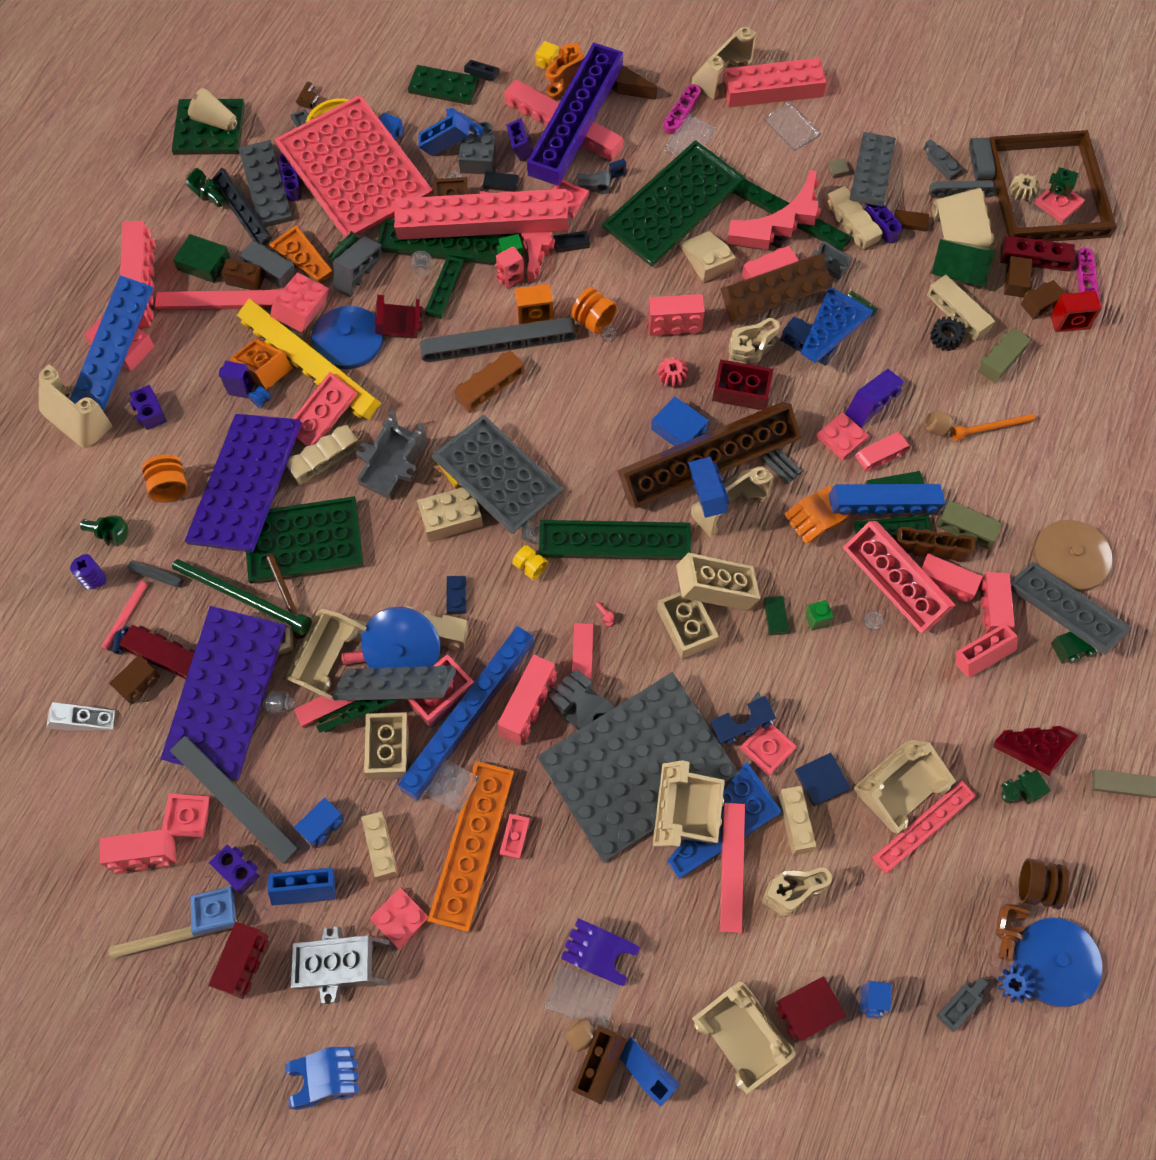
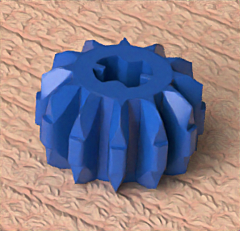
M1010 965V972L1004 968L1002 970L1004 976H998V980L1004 982V984L998 986V989H1005L1006 992L1002 996L1005 998L1010 994V1002L1012 1003L1015 1002L1016 997L1020 1003H1024V997L1030 1000L1032 998L1030 992L1036 991V988L1030 985L1035 983L1036 979H1028L1032 972L1028 970L1023 973L1024 968L1022 965L1018 967L1017 971L1014 965ZM1014 978H1016L1017 982L1022 983L1019 989L1017 986L1012 985V982L1015 981Z

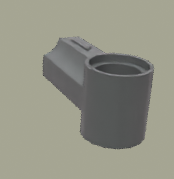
M599 171L596 174H578L577 186L595 190L599 194H606L610 191L611 175L607 171Z

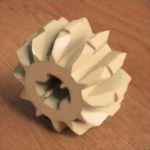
M1020 173V175L1013 178L1010 184V196H1015V200L1019 199L1021 203L1024 200L1029 203L1031 199L1034 200L1040 190L1039 180L1035 179V175L1029 176L1028 173L1026 175Z

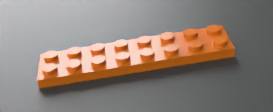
M475 761L427 920L429 923L469 933L515 774L513 770Z

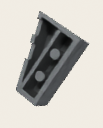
M363 236L353 246L345 250L342 255L337 257L333 262V289L351 297L354 294L352 290L356 284L360 286L363 282L361 280L365 273L369 274L380 260L381 244Z

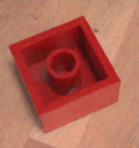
M1083 291L1081 293L1061 294L1050 314L1055 333L1090 329L1102 310L1097 292Z

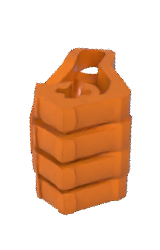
M579 43L563 45L559 49L560 54L553 59V62L546 69V79L550 80L546 88V94L553 100H558L566 92L584 60ZM555 88L558 89V92L551 93Z
M827 486L803 498L784 513L786 518L791 520L789 522L793 528H797L795 530L796 533L802 536L806 544L816 541L823 535L825 530L839 526L851 516V513L841 515L840 513L832 512V507L829 504L831 486Z

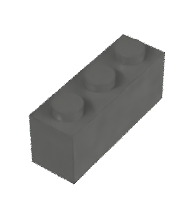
M252 241L240 254L242 262L260 265L264 278L283 289L296 275L294 264L289 259L285 260L275 251L271 252L262 244Z

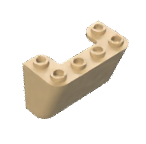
M981 188L934 200L931 208L934 222H938L940 217L944 239L990 247L991 243H993L994 234L990 230L991 221L987 216L988 207L984 203L985 194Z

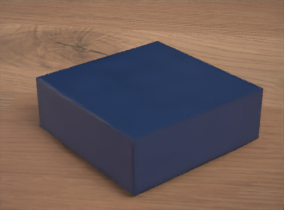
M625 159L609 163L611 179L626 174Z

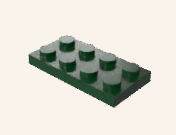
M417 65L408 86V93L470 105L479 82V77Z

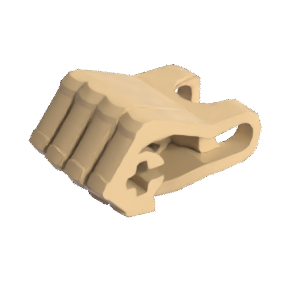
M767 318L757 325L734 329L729 343V361L750 365L759 362L763 355L775 347L776 339L774 336L778 334L780 327L778 321L774 318ZM768 325H773L775 327L770 331L766 330V327Z
M817 868L807 872L785 871L780 873L767 884L762 903L779 913L780 916L787 917L806 899L823 893L832 882V874L826 868ZM784 880H788L797 884L793 892L792 890L787 891V889L790 887V884Z

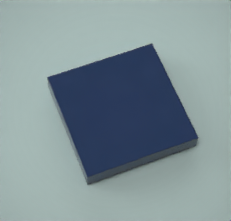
M831 753L809 762L794 771L814 807L851 789Z

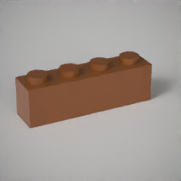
M511 350L502 353L494 362L487 364L483 370L473 374L469 380L456 387L454 390L456 400L468 413H471L523 375L524 363Z

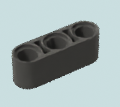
M971 138L969 152L975 180L994 179L995 164L989 138Z

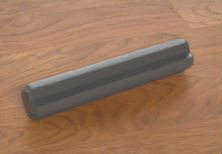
M132 560L128 565L130 571L168 585L180 587L182 583L180 576Z

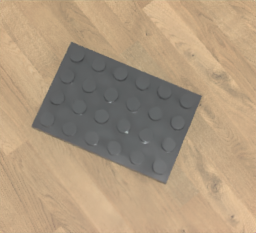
M482 415L432 455V458L511 534H514L561 494L563 490L485 415Z

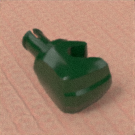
M195 168L186 178L187 187L204 201L210 199L217 207H221L222 204L219 201L224 204L225 199L216 192L217 186L209 178L206 181L207 177L204 172L199 168Z
M121 516L100 517L97 521L83 519L80 523L82 531L94 532L95 537L101 540L104 539L107 546L110 545L112 539L115 546H120L128 536V524Z

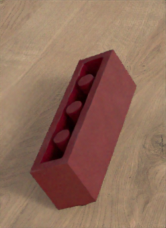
M131 625L119 643L126 652L136 657L139 655L143 660L185 680L195 653L193 649H189V651L183 649V645L176 641L172 643L166 641L167 638L161 634H151L149 629L141 625L139 627Z

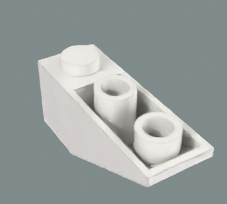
M53 702L49 708L46 728L65 731L113 730L115 710Z

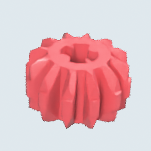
M672 356L671 360L665 358L664 362L660 363L658 376H660V382H665L666 386L672 384L674 388L675 384L681 386L682 382L687 380L688 368L686 367V362H681V358L675 360Z

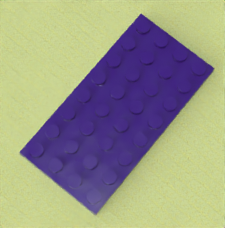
M235 414L185 538L187 544L253 553L302 423L299 419Z
M214 606L209 607L160 758L161 760L183 765L170 750L184 736H187L228 778L239 780L286 625Z

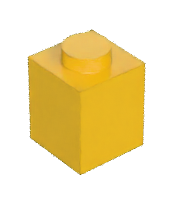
M544 41L535 53L536 66L546 70L553 62V59L559 55V46Z

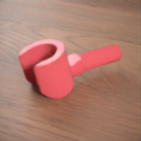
M597 602L596 606L604 615L602 618L603 623L610 627L615 622L614 614L610 611L608 612L600 602Z

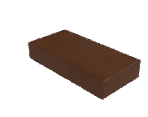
M895 210L894 216L901 223L902 228L927 231L929 214Z

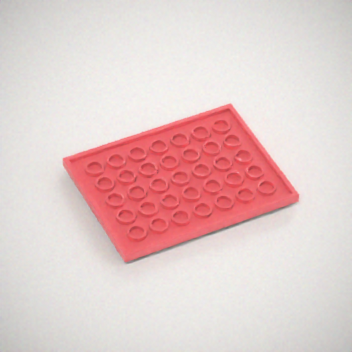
M361 95L274 139L275 144L344 238L350 231H353L358 236L380 224L383 220L394 216L396 198L429 197L433 194L432 188Z

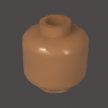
M940 410L928 413L924 423L928 432L939 436H944L947 432L950 433L954 426L952 416Z
M578 1017L565 1028L567 1031L565 1038L576 1052H580L583 1049L585 1052H588L596 1030L587 1019L580 1020Z

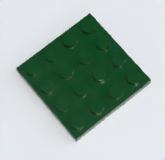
M179 99L172 143L173 155L239 154L238 147H240L245 107L244 99H218L236 116L237 125L230 131L190 119L189 117L191 116L188 115V108L192 99Z

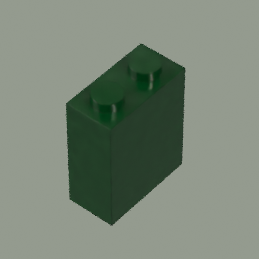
M189 234L173 261L178 271L215 283L216 279L221 275L226 260L230 259V255L226 246Z

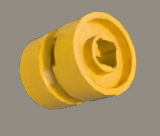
M525 545L516 553L512 564L521 571L525 570L524 574L534 581L545 571L548 561L541 555H536V551L529 545Z

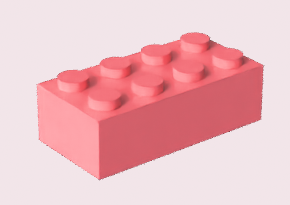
M533 654L497 724L499 736L520 746L523 741L528 740L531 734L529 729L532 723L536 724L540 716L538 712L540 707L546 705L548 701L547 694L556 685L557 672L555 671L554 663Z

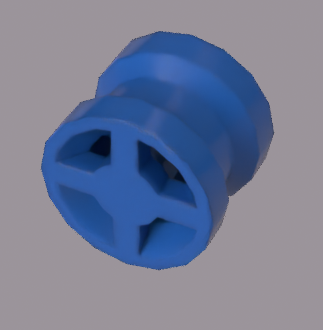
M260 385L256 387L254 392L248 394L249 399L258 408H261L265 401L271 399L269 393Z

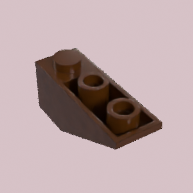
M625 66L622 67L611 88L621 95L655 100L657 95L656 85Z

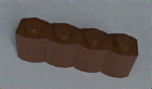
M900 527L894 536V540L907 554L913 553L922 557L931 554L940 559L950 558L957 562H967L975 552V538L968 535L955 536L947 532L935 533L926 529L917 531L911 527Z

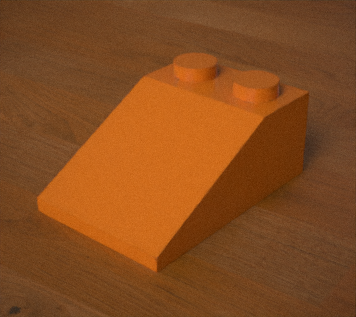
M256 338L229 359L231 362L246 364L253 382L256 385L262 386L265 390L272 387L275 382L285 377L293 369L283 351Z

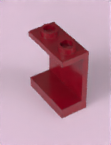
M377 294L374 334L417 338L418 332L422 331V321H419V317H422L423 307L420 306V299H416L415 307L385 304L384 295Z

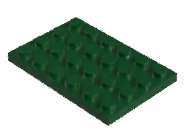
M352 496L269 509L253 553L246 552L249 583L275 580L266 558L268 554L274 555L283 579L363 567L356 497Z

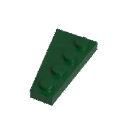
M395 699L358 700L316 720L315 724L319 733H327L338 725L348 723L353 719L393 704L396 701Z

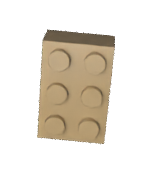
M463 487L417 500L429 542L483 527L477 501Z
M681 592L658 600L657 610L681 659L717 645L719 636L702 602L684 599Z
M407 712L366 714L364 773L367 779L402 778L409 770V718Z

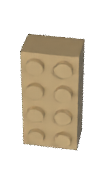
M688 553L676 565L681 595L684 599L746 611L760 600L753 566Z

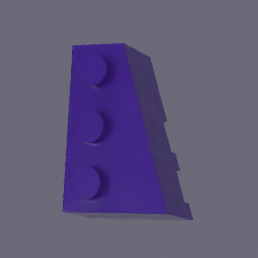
M886 369L857 391L845 415L862 428L893 397L899 396L905 381L891 370Z

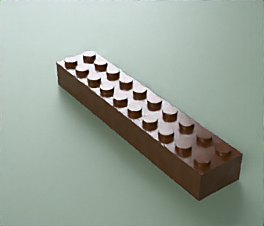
M780 402L619 469L617 472L628 504L638 508L694 484L689 467V462L711 457L713 464L717 463L718 471L721 473L801 439L792 405Z

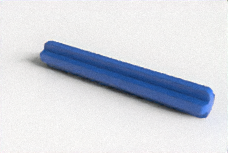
M453 108L446 109L447 117L457 113L469 122V131L477 136L484 135V128Z

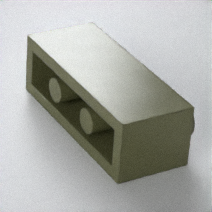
M1015 328L1009 333L1005 332L1000 338L1001 342L999 344L995 343L990 350V354L984 355L979 362L981 367L978 372L994 383H997L1021 356L1031 341L1030 338Z
M948 501L936 527L956 536H971L975 538V544L990 550L1002 523L992 517L979 514L976 510L967 509L959 503Z

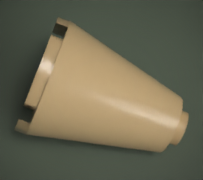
M201 88L196 92L198 96L196 100L192 98L188 108V115L191 116L189 117L190 119L227 131L233 130L236 127V116L205 88Z

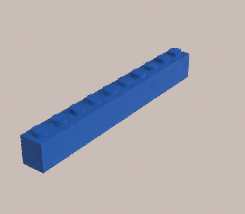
M516 626L399 781L398 786L402 792L418 801L534 645L533 635Z

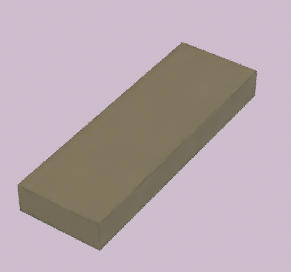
M1094 769L1092 770V790L1156 798V777Z

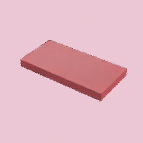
M329 372L293 417V419H299L302 423L297 439L305 446L316 444L321 437L328 433L358 394Z

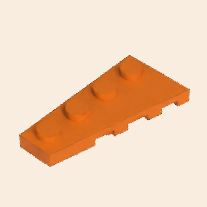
M297 225L269 244L272 250L285 259H289L297 268L320 284L334 275L331 268Z

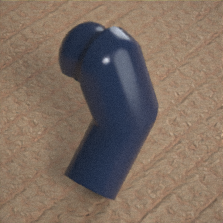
M129 626L123 627L115 634L112 651L114 654L119 655L123 653V648L119 643L129 630Z

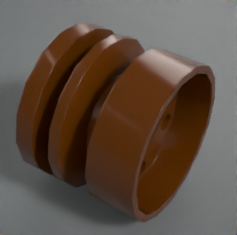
M1025 859L1020 871L1018 885L1020 901L1032 905H1038L1041 901L1044 907L1048 908L1051 906L1053 909H1061L1068 892L1069 875L1067 867L1051 862L1045 867L1044 862L1041 860Z

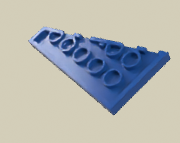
M833 287L829 288L803 346L801 355L815 363L818 362L870 318L873 310Z
M747 761L738 772L739 774L734 776L723 791L724 803L745 804L744 837L782 813ZM723 806L721 809L722 823L719 828L718 843L685 839L668 859L667 863L678 879H681L722 852Z

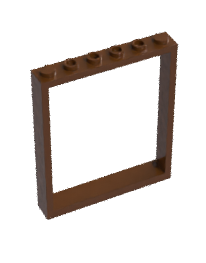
M1088 130L995 136L989 138L995 164L993 180L1008 236L1052 242L1110 238L1117 226ZM1079 146L1101 222L1017 228L997 151Z

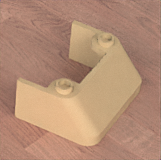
M320 609L315 615L309 631L306 633L287 670L286 679L331 700L332 696L327 694L331 688L330 678L327 676L344 642L354 640L358 634L357 629L365 631L367 627L340 613Z

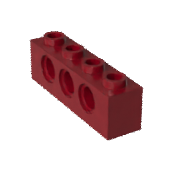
M1005 236L1001 245L1000 263L1008 264L1010 257L1014 256L1032 259L1031 267L1069 272L1075 262V244Z

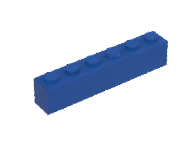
M835 484L829 492L832 512L840 513L841 515L858 513L859 515L876 513L877 515L893 513L895 515L902 513L936 514L945 505L941 484Z

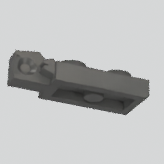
M931 139L925 142L923 149L927 152L928 160L948 180L962 173L963 168L941 146H937Z
M982 977L978 978L974 984L968 981L939 1011L936 1017L951 1032H954L983 1001L984 995L981 991L989 983Z

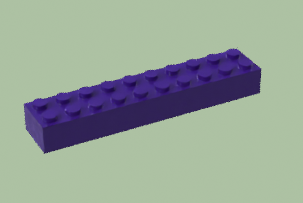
M592 43L527 161L528 176L557 186L560 185L623 67L622 51Z

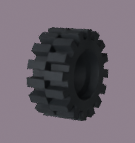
M950 316L947 319L946 317L939 318L930 333L932 344L936 343L935 347L939 348L940 346L943 351L945 348H947V351H950L951 348L955 350L956 347H959L965 336L964 325L961 326V321L957 323V318L951 320ZM941 331H950L954 337H946Z

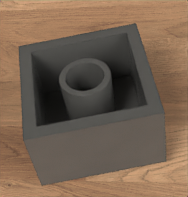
M469 134V137L461 140L458 159L460 173L485 175V171H494L496 156L495 135L477 136L476 134Z

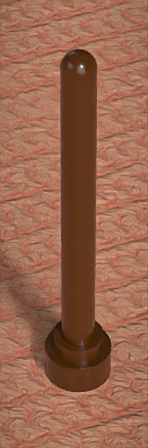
M268 554L266 557L287 609L290 613L298 615L273 554ZM294 632L296 639L305 637V635Z

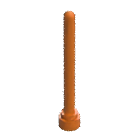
M1030 414L967 428L961 425L954 426L951 435L954 441H959L970 434L1032 422L1036 419V416Z

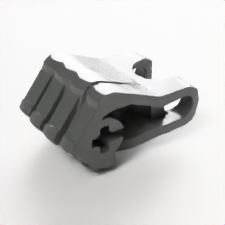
M574 670L570 674L571 678L566 676L562 680L564 685L559 683L554 688L556 692H551L548 698L554 709L578 731L593 722L595 714L604 715L615 707L607 699L598 696L591 689L592 681L578 670Z

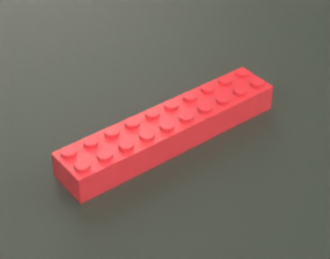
M567 189L396 198L394 228L398 240L569 230Z

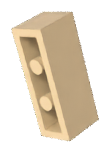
M802 786L781 789L778 798L792 855L813 852L816 848V843Z
M382 811L362 816L376 880L381 882L398 877L385 816Z

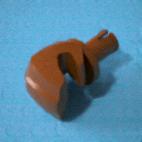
M1006 904L1000 908L996 926V935L1002 939L998 956L1000 959L1006 957L1007 961H1013L1015 942L1022 941L1023 936L1019 933L1023 932L1025 928H1014L1011 922L1026 919L1030 913L1029 909L1014 904Z

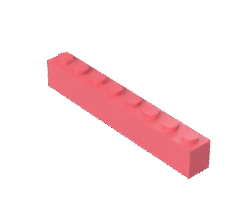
M517 79L505 90V103L508 106L519 110L521 113L546 126L559 105V102ZM593 121L581 145L612 162L623 149V137Z

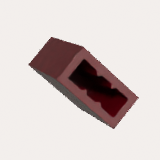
M824 976L781 998L776 1002L777 1007H775L779 1017L785 1019L789 1026L786 1028L792 1040L795 1039L797 1043L847 1017Z

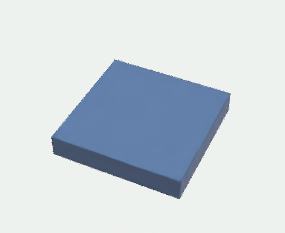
M232 886L190 896L191 933L193 936L234 926L236 914L234 888Z

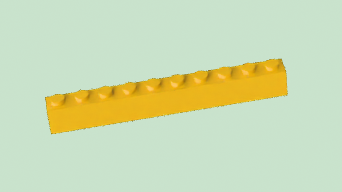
M249 298L237 314L242 319L240 323L248 329L252 327L255 335L266 339L265 343L283 351L286 357L288 356L291 359L289 362L297 368L299 366L302 367V373L309 378L313 376L316 379L314 382L317 385H320L328 373L331 372L358 394L347 408L351 407L354 409L352 413L360 419L364 417L369 420L381 405L379 400L280 321L270 317V313Z

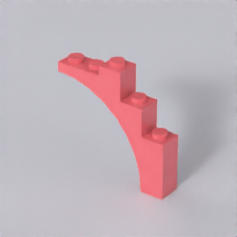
M809 171L807 181L801 192L782 210L760 219L746 221L731 220L728 244L769 249V244L773 243L774 235L792 237V231H796L797 223L815 225V219H819L821 208H817L818 201H815L816 193H813L814 188L817 189L819 178H816L817 171Z
M480 191V194L490 193V192ZM552 231L514 233L516 235L519 234L529 258L527 274L528 281L535 282L536 276L540 275V262H543L544 255L549 256L550 250L554 249L555 239H552Z

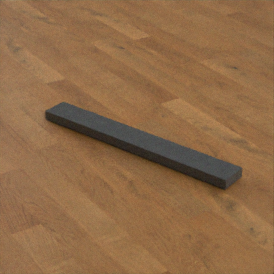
M184 736L170 750L282 864H285L299 849L187 736Z

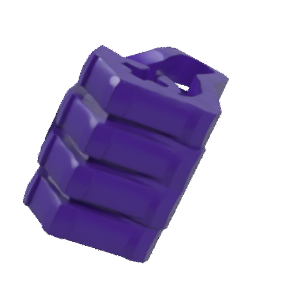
M578 918L575 927H578V929L571 930L569 937L573 938V941L569 939L566 941L565 948L569 950L568 952H563L561 959L615 984L625 986L627 978L616 971L614 966L615 958L623 952L637 955L640 947Z

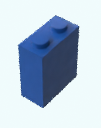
M674 396L652 419L651 430L673 446H677L706 434L709 431V420Z

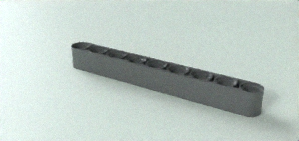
M567 317L427 338L420 342V350L424 362H435L567 342L576 339L578 335L574 319Z

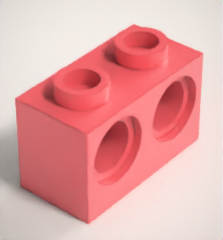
M514 246L496 255L497 263L495 266L498 273L496 277L500 284L503 283L506 288H509L524 280L523 258Z

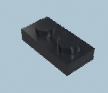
M470 59L464 66V72L482 77L488 81H494L500 74V68Z

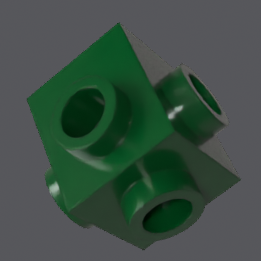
M1059 167L1056 174L1052 173L1048 182L1051 184L1049 191L1069 197L1079 173Z

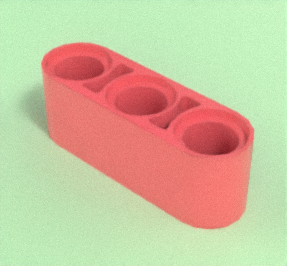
M896 432L863 448L855 455V458L864 471L868 472L905 454L910 449V446L902 434Z

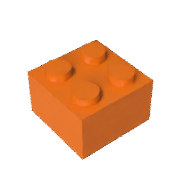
M539 284L537 286L515 289L519 325L554 319L550 284Z

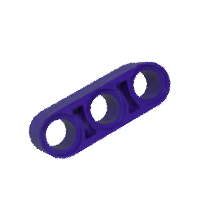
M281 154L279 163L286 196L290 201H298L302 197L299 176L286 157Z
M866 203L864 210L870 215L872 221L880 227L883 233V240L887 243L897 242L902 229L901 223L885 205L882 207Z

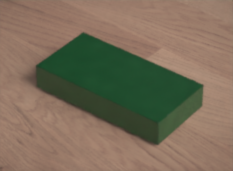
M764 597L769 636L788 634L789 628L784 597Z

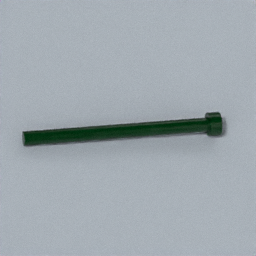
M176 559L172 564V569L292 626V631L300 635H305L311 627L312 619L304 614L295 615L179 559Z

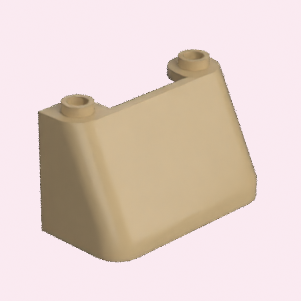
M748 27L738 29L692 76V84L698 85L703 94L714 100L719 95V90L717 89L719 74L729 64L737 67L739 63H745L748 66L752 62L756 32Z
M48 364L39 374V411L80 447H91L113 427L99 404L93 399L82 398L76 404L66 397L70 393L69 389L60 380L56 369Z
M756 467L737 473L724 482L729 502H732L740 495H743L747 501L751 498H757L760 502H763L769 496L774 478L773 475L763 467ZM699 500L692 505L691 515L711 538L718 533L716 523L722 514L705 518Z
M910 740L902 744L854 787V790L892 832L900 833L907 828L909 820L906 816L931 793H946L956 781L930 742Z
M738 982L692 1018L695 1022L696 1030L700 1034H711L737 1070L735 1073V1083L746 1095L795 1057V1052L790 1043L743 982Z

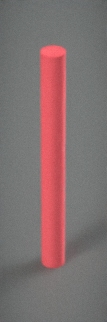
M140 581L101 648L107 651L110 649L114 642L115 634L122 629L147 587V583Z

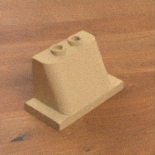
M687 761L663 763L653 846L680 847L681 839L718 843L719 828L722 823L721 809L724 804L723 791L725 780L689 773L690 762Z

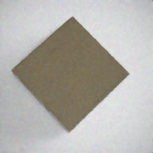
M844 158L828 162V168L833 178L849 175L850 170Z

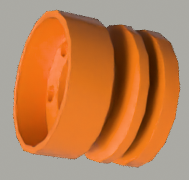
M589 287L575 301L571 317L581 325L585 324L588 330L598 335L612 322L617 312V304L608 297H603V294L595 288Z
M169 454L151 457L142 464L146 490L151 500L155 502H170L183 497L187 493L188 485L179 457Z

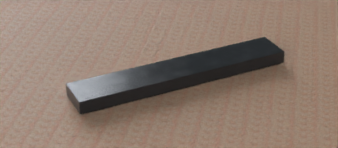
M221 167L211 180L217 186V189L252 240L257 244L265 246L272 239L271 234L229 173Z

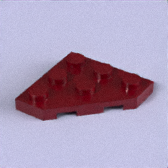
M1052 726L1051 729L1041 730L1040 727L1025 728L1022 732L1004 730L995 740L993 748L1050 776L1077 742L1079 735L1062 726Z

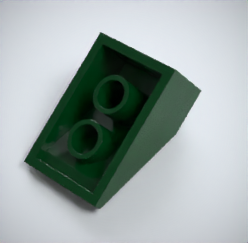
M940 239L931 273L939 276L947 275L950 279L985 286L995 251L992 247Z

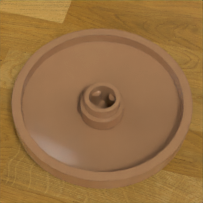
M1062 520L1052 523L1041 532L1034 544L1033 557L1035 563L1077 592H1084L1097 587L1107 577L1112 567V552L1106 539L1095 528L1080 521Z

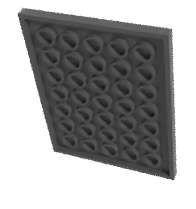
M673 672L537 756V759L602 863L655 829L663 763L682 760L690 762L689 773L725 780L724 784L739 774Z

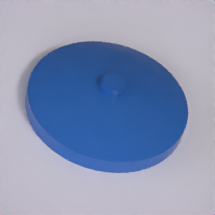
M342 306L330 310L317 321L312 332V343L314 349L337 368L353 369L369 363L376 357L383 344V335L374 334L375 315L357 306Z
M390 607L378 612L370 619L365 626L367 627L366 630L362 633L361 649L363 657L370 668L434 666L440 655V640L434 625L423 614L411 608Z
M1060 918L1042 919L1024 929L1021 933L1023 936L1022 941L1015 943L1013 964L1016 971L1022 965L1024 968L1023 973L1028 970L1032 972L1028 979H1036L1035 983L1030 984L1036 988L1035 992H1030L1035 999L1054 1007H1070L1086 1001L1094 994L1102 977V959L1098 947L1084 929L1073 922Z

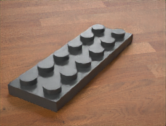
M863 132L849 200L883 207L896 138Z
M271 140L238 147L255 212L264 226L268 227L292 221V214Z
M1034 562L1010 581L1011 590L1104 655L1130 633L1131 627Z
M444 665L346 669L331 695L334 701L443 698L456 670L454 666Z

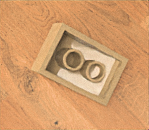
M710 231L679 243L680 248L703 283L734 271L735 256L728 245Z

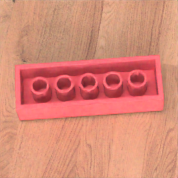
M820 58L725 68L723 75V87L728 108L823 97L827 83Z
M143 220L122 222L120 275L154 288L152 277L155 276L153 267L155 255L153 249L156 248L154 238H151L149 227H146ZM152 294L138 328L151 327V320L154 318L151 306L154 305Z
M869 521L843 547L920 633L929 631L956 606L877 521Z

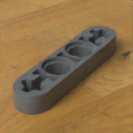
M989 180L936 181L929 186L930 195L933 198H944L969 191L968 189L981 188L984 191L985 197H990L996 193L995 183Z

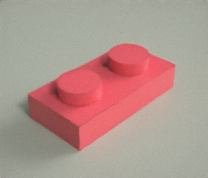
M514 814L509 815L499 853L500 856L520 860L530 818Z

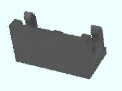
M822 241L818 251L815 250L813 255L823 253L829 275L839 281L848 271L852 258Z

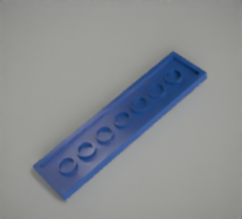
M121 275L119 276L69 400L74 404L82 398H91L99 404L104 412L154 289L152 286Z

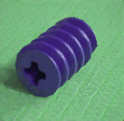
M81 555L71 563L70 571L86 589H96L106 583L105 573L90 555Z

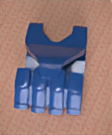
M328 1047L306 1057L286 1063V1073L291 1076L302 1075L304 1079L301 1091L289 1097V1108L301 1110L316 1106L331 1096L334 1100H345L357 1094L359 1086L358 1083L354 1082L358 1081L359 1075L358 1071L354 1070L357 1068V1061L352 1058L354 1057V1048Z

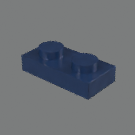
M447 576V614H466V576Z

